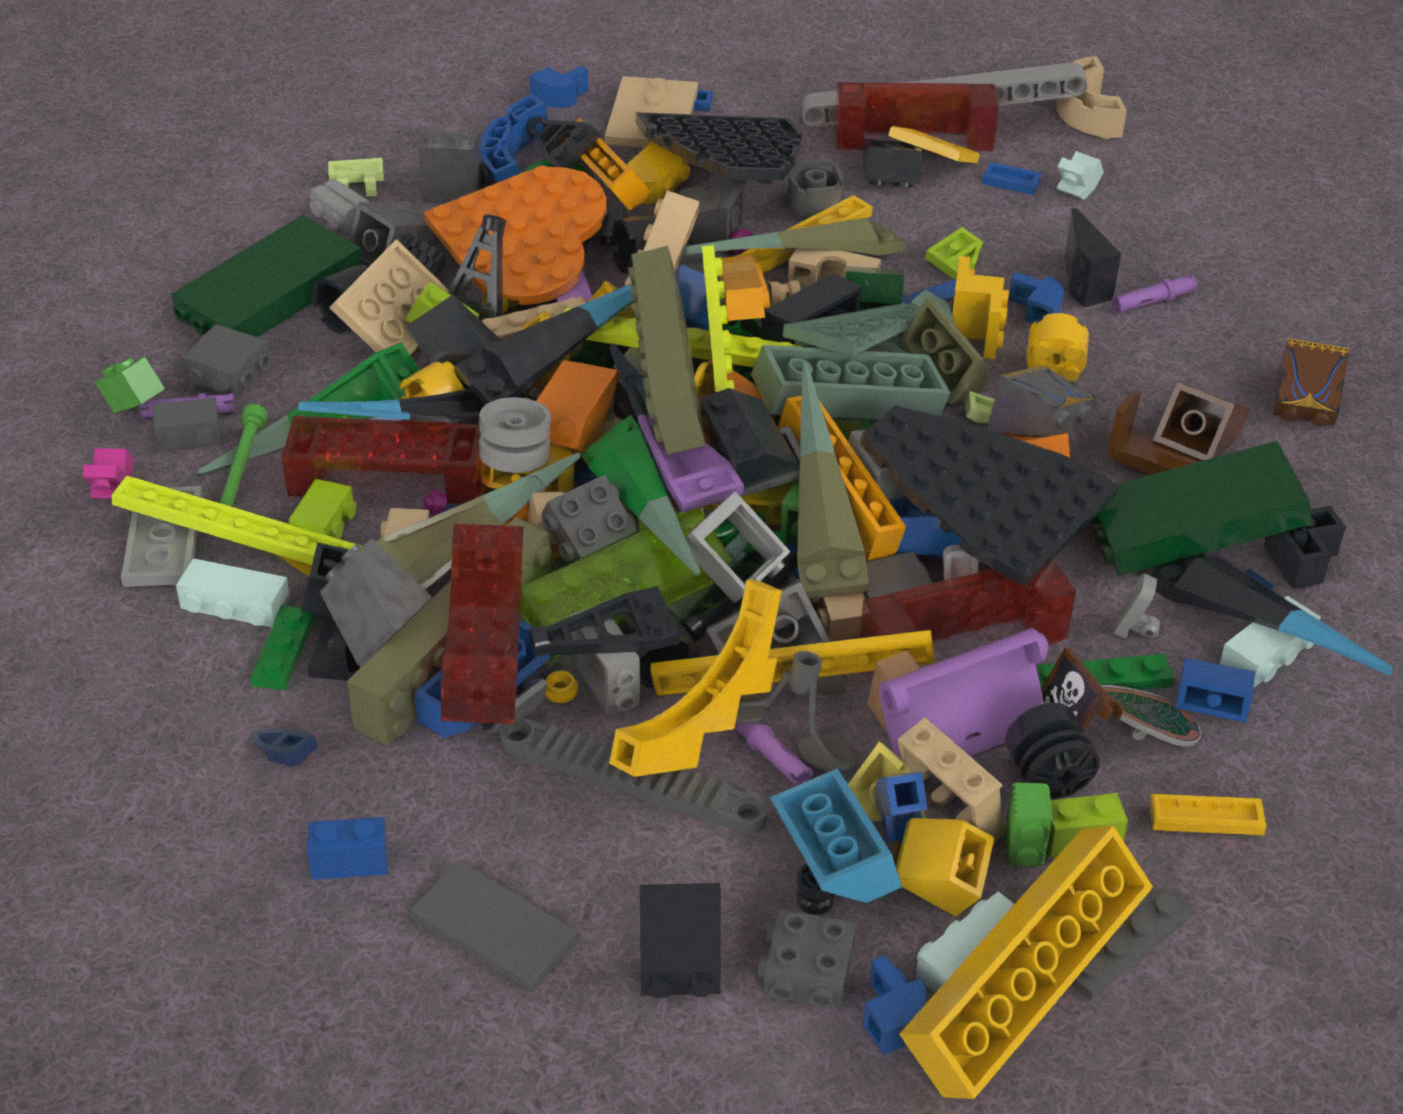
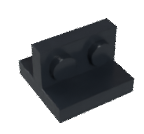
M324 620L307 668L308 676L348 681L361 667L356 663L336 622Z

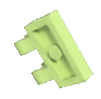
M382 158L328 161L329 181L335 178L348 188L350 183L365 182L366 197L377 196L376 182L384 181Z

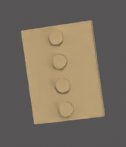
M622 76L604 136L605 143L645 148L653 141L648 140L635 123L636 112L692 114L697 97L698 82Z
M396 239L330 306V309L375 352L402 342L411 355L419 345L407 329L408 324H410L405 320L407 314L430 281L447 293L449 290Z

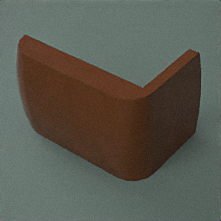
M1138 390L1133 391L1118 408L1108 444V453L1117 463L1152 475L1203 461L1154 441V434L1133 427L1142 392Z

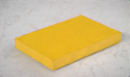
M893 126L888 134L892 138L959 162L977 164L980 158L978 152L914 129Z

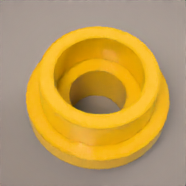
M554 671L548 675L545 681L547 684L545 697L552 702L565 703L571 701L578 693V683L573 675L567 671Z

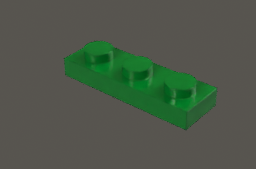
M281 605L251 675L253 687L286 691L315 620V615L301 611V607Z

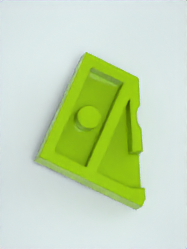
M961 227L927 249L925 259L954 280L957 278L959 256L971 257L969 269H974L983 241Z

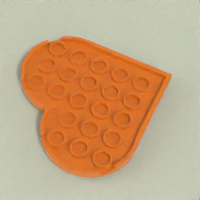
M538 166L533 170L423 212L424 221L460 266L479 226L482 224L483 215H495L506 219L507 222L503 235L502 301L505 298L518 300L519 305H530L553 300L565 294L580 280L579 275L582 269L585 268L582 242L592 237L602 227V220L607 215V203L603 188L586 172L562 167ZM489 230L488 233L490 235H493V231ZM484 249L479 251L475 262L476 269L487 273L490 272L492 261L490 251ZM476 277L471 279L476 287L487 295L486 282Z

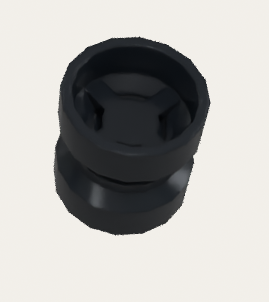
M805 864L797 874V904L801 910L808 914L821 915L827 913L834 904V894L821 890L809 867Z

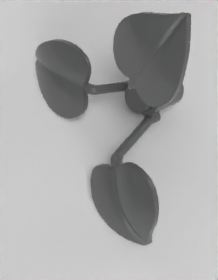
M808 651L797 652L794 655L790 672H783L782 679L766 699L762 700L760 693L741 695L736 722L754 723L764 718L765 712L763 708L771 705L786 683H789L790 689L797 694H809V736L811 738H803L798 742V755L808 765L822 770L832 771L838 768L839 771H845L855 767L856 759L854 752L844 739L833 733L818 735L815 729L816 696L824 699L837 698L842 696L846 690V681L843 674L818 677L822 665V660L818 655Z

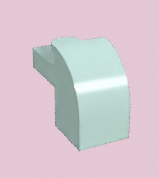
M1077 151L1072 160L1062 157L1057 166L1061 176L1057 190L1085 200L1096 188L1104 173L1101 161Z

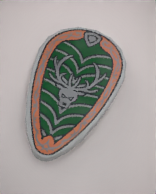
M1101 685L1107 694L1124 706L1125 710L1119 720L1130 725L1134 739L1142 740L1147 734H1150L1171 744L1188 747L1194 746L1201 738V728L1196 719L1187 710L1175 708L1176 702L1142 690L1114 685Z

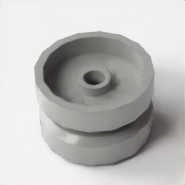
M512 397L489 402L481 409L479 414V430L481 432L479 455L482 462L490 468L512 473L529 472L542 467L548 462L551 443L549 438L551 414L547 407L531 399Z

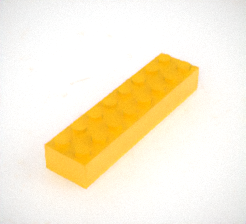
M1114 826L1081 829L899 1033L944 1098H976L1153 888Z

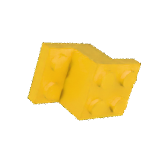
M959 256L952 313L954 325L965 338L985 340L983 358L995 359L996 349H1002L1009 290L1003 289V277L975 275V269H969L971 257Z

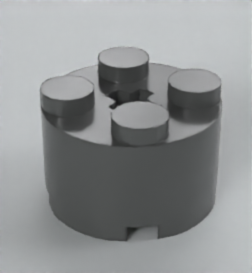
M806 160L796 164V169L791 170L788 175L787 204L796 213L797 218L806 220L842 201V170L834 164L833 168L826 166V161Z

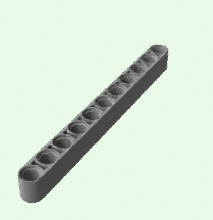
M1071 62L811 93L803 98L802 116L804 123L808 126H829L1080 96L1087 89V81L1081 64Z

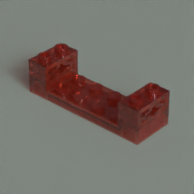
M837 82L834 126L836 149L863 150L864 133H889L890 128L896 126L914 129L923 133L965 134L967 149L972 151H994L999 110L995 84Z
M293 416L281 457L287 496L304 497L315 479L324 480L327 469L444 474L447 503L464 504L476 498L482 485L481 458L479 455L481 432L479 424Z
M453 523L446 653L443 655L441 678V721L515 724L524 526Z
M1055 559L1026 587L995 569L863 600L860 638L931 630L932 640L945 639L955 634L978 631L984 627L1000 623L1006 624L1020 619L1026 630L1033 628L1042 633L1048 643H1058L1068 638L1076 590Z

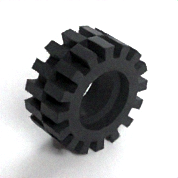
M405 233L401 235L398 241L437 278L446 264V258L442 256L443 254L440 251H436V247L433 245H428L427 241L420 240V237H413L412 234Z

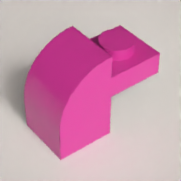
M94 448L93 465H84L83 478L91 485V499H112V494L126 476L133 477L134 457L127 449Z

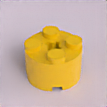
M1064 313L1048 314L1043 316L1042 321L1038 323L1035 321L1029 330L1026 355L1028 367L1044 365L1070 382L1076 381L1087 364L1089 342L1087 327L1077 323L1078 319L1074 316Z
M448 361L444 363L433 362L406 378L400 384V390L405 388L406 394L401 399L424 397L466 389L458 379L455 367ZM413 420L418 426L425 424L430 427L431 430L427 431L430 434H436L451 424Z

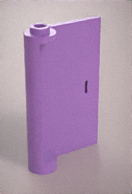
M1030 628L880 683L879 697L892 752L901 759L897 739L924 717L969 756L1004 744L1007 730L1016 718L1027 710L1044 704L1036 664L1046 660L1049 646L1045 636L1037 630Z

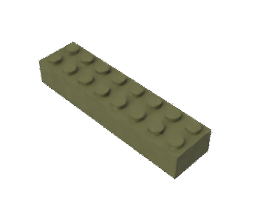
M668 246L632 254L633 267L628 268L632 283L633 308L637 320L635 324L642 357L640 362L647 395V410L649 417L653 418L655 422L653 427L657 443L664 442L667 455L706 446L682 296Z
M515 517L347 681L355 730L388 746L397 736H402L408 729L409 724L417 717L414 693L507 612L516 616L522 609L528 608L533 597L541 589H546L552 580L550 566L551 548L548 531Z

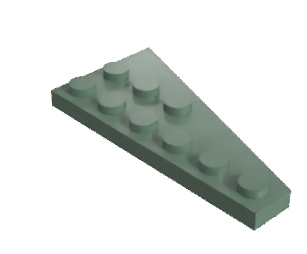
M901 303L784 324L783 337L795 340L796 345H814L818 348L854 356L907 330L921 307Z

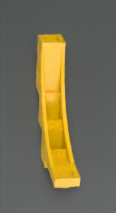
M746 580L739 617L724 648L713 665L690 692L663 713L637 725L616 729L609 764L633 777L697 767L704 733L734 729L741 695L771 691L777 658L770 655L769 650L782 590L758 580Z

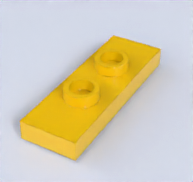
M1170 794L1150 795L1149 806L1153 830L1264 835L1266 831L1262 799Z

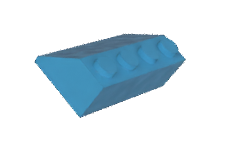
M838 768L770 797L775 810L822 891L867 903L902 888L890 850Z

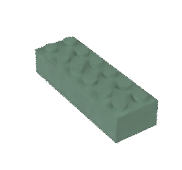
M762 345L751 373L770 415L777 416L782 415L787 398L802 396V364L804 361L808 363L819 401L830 417L836 419H880L895 406L941 416L951 394L930 356L925 354L862 351L854 356H848L824 348Z

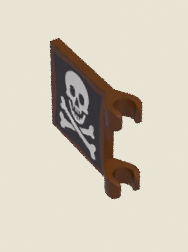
M1064 648L1041 688L1044 704L1061 703L1069 706L1083 727L1084 732L1096 712L1102 719H1108L1112 715L1114 719L1119 720L1125 710L1124 706L1107 694L1070 648Z

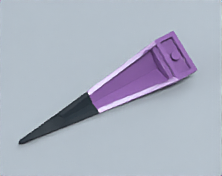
M611 343V355L667 493L673 497L681 513L723 501L735 491L739 496L743 495L744 484L731 463L707 442H705L706 446L667 455L664 442L657 443L653 427L655 422L653 418L649 417L647 410V395L643 377L616 345Z

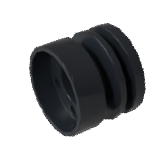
M1045 703L1033 707L1018 716L1009 726L1005 735L1006 748L1014 763L1020 768V774L1026 783L1047 784L1050 789V800L1067 797L1078 792L1096 776L1100 767L1099 755L1092 747L1091 741L1084 734V729L1076 715L1067 705Z

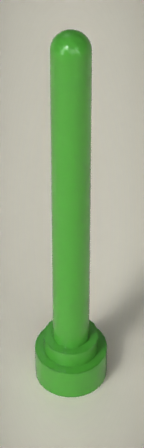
M248 404L243 409L240 420L244 430L220 504L233 506L255 434L264 428L268 417L267 410L260 405Z

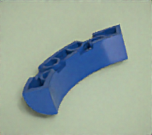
M533 94L507 107V113L501 118L495 117L483 133L480 144L482 161L489 176L495 183L520 174L515 158L522 148L535 139L527 132L526 125L528 120L533 116H541L548 120L545 103ZM538 123L535 130L541 132L543 124Z

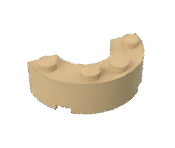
M1093 56L1074 61V63L1081 64L1084 69L1087 89L1080 96L1057 99L1056 110L1058 115L1068 126L1081 132L1099 136L1102 139L1123 137L1127 110L1119 96L1100 94L1104 68L1098 57Z

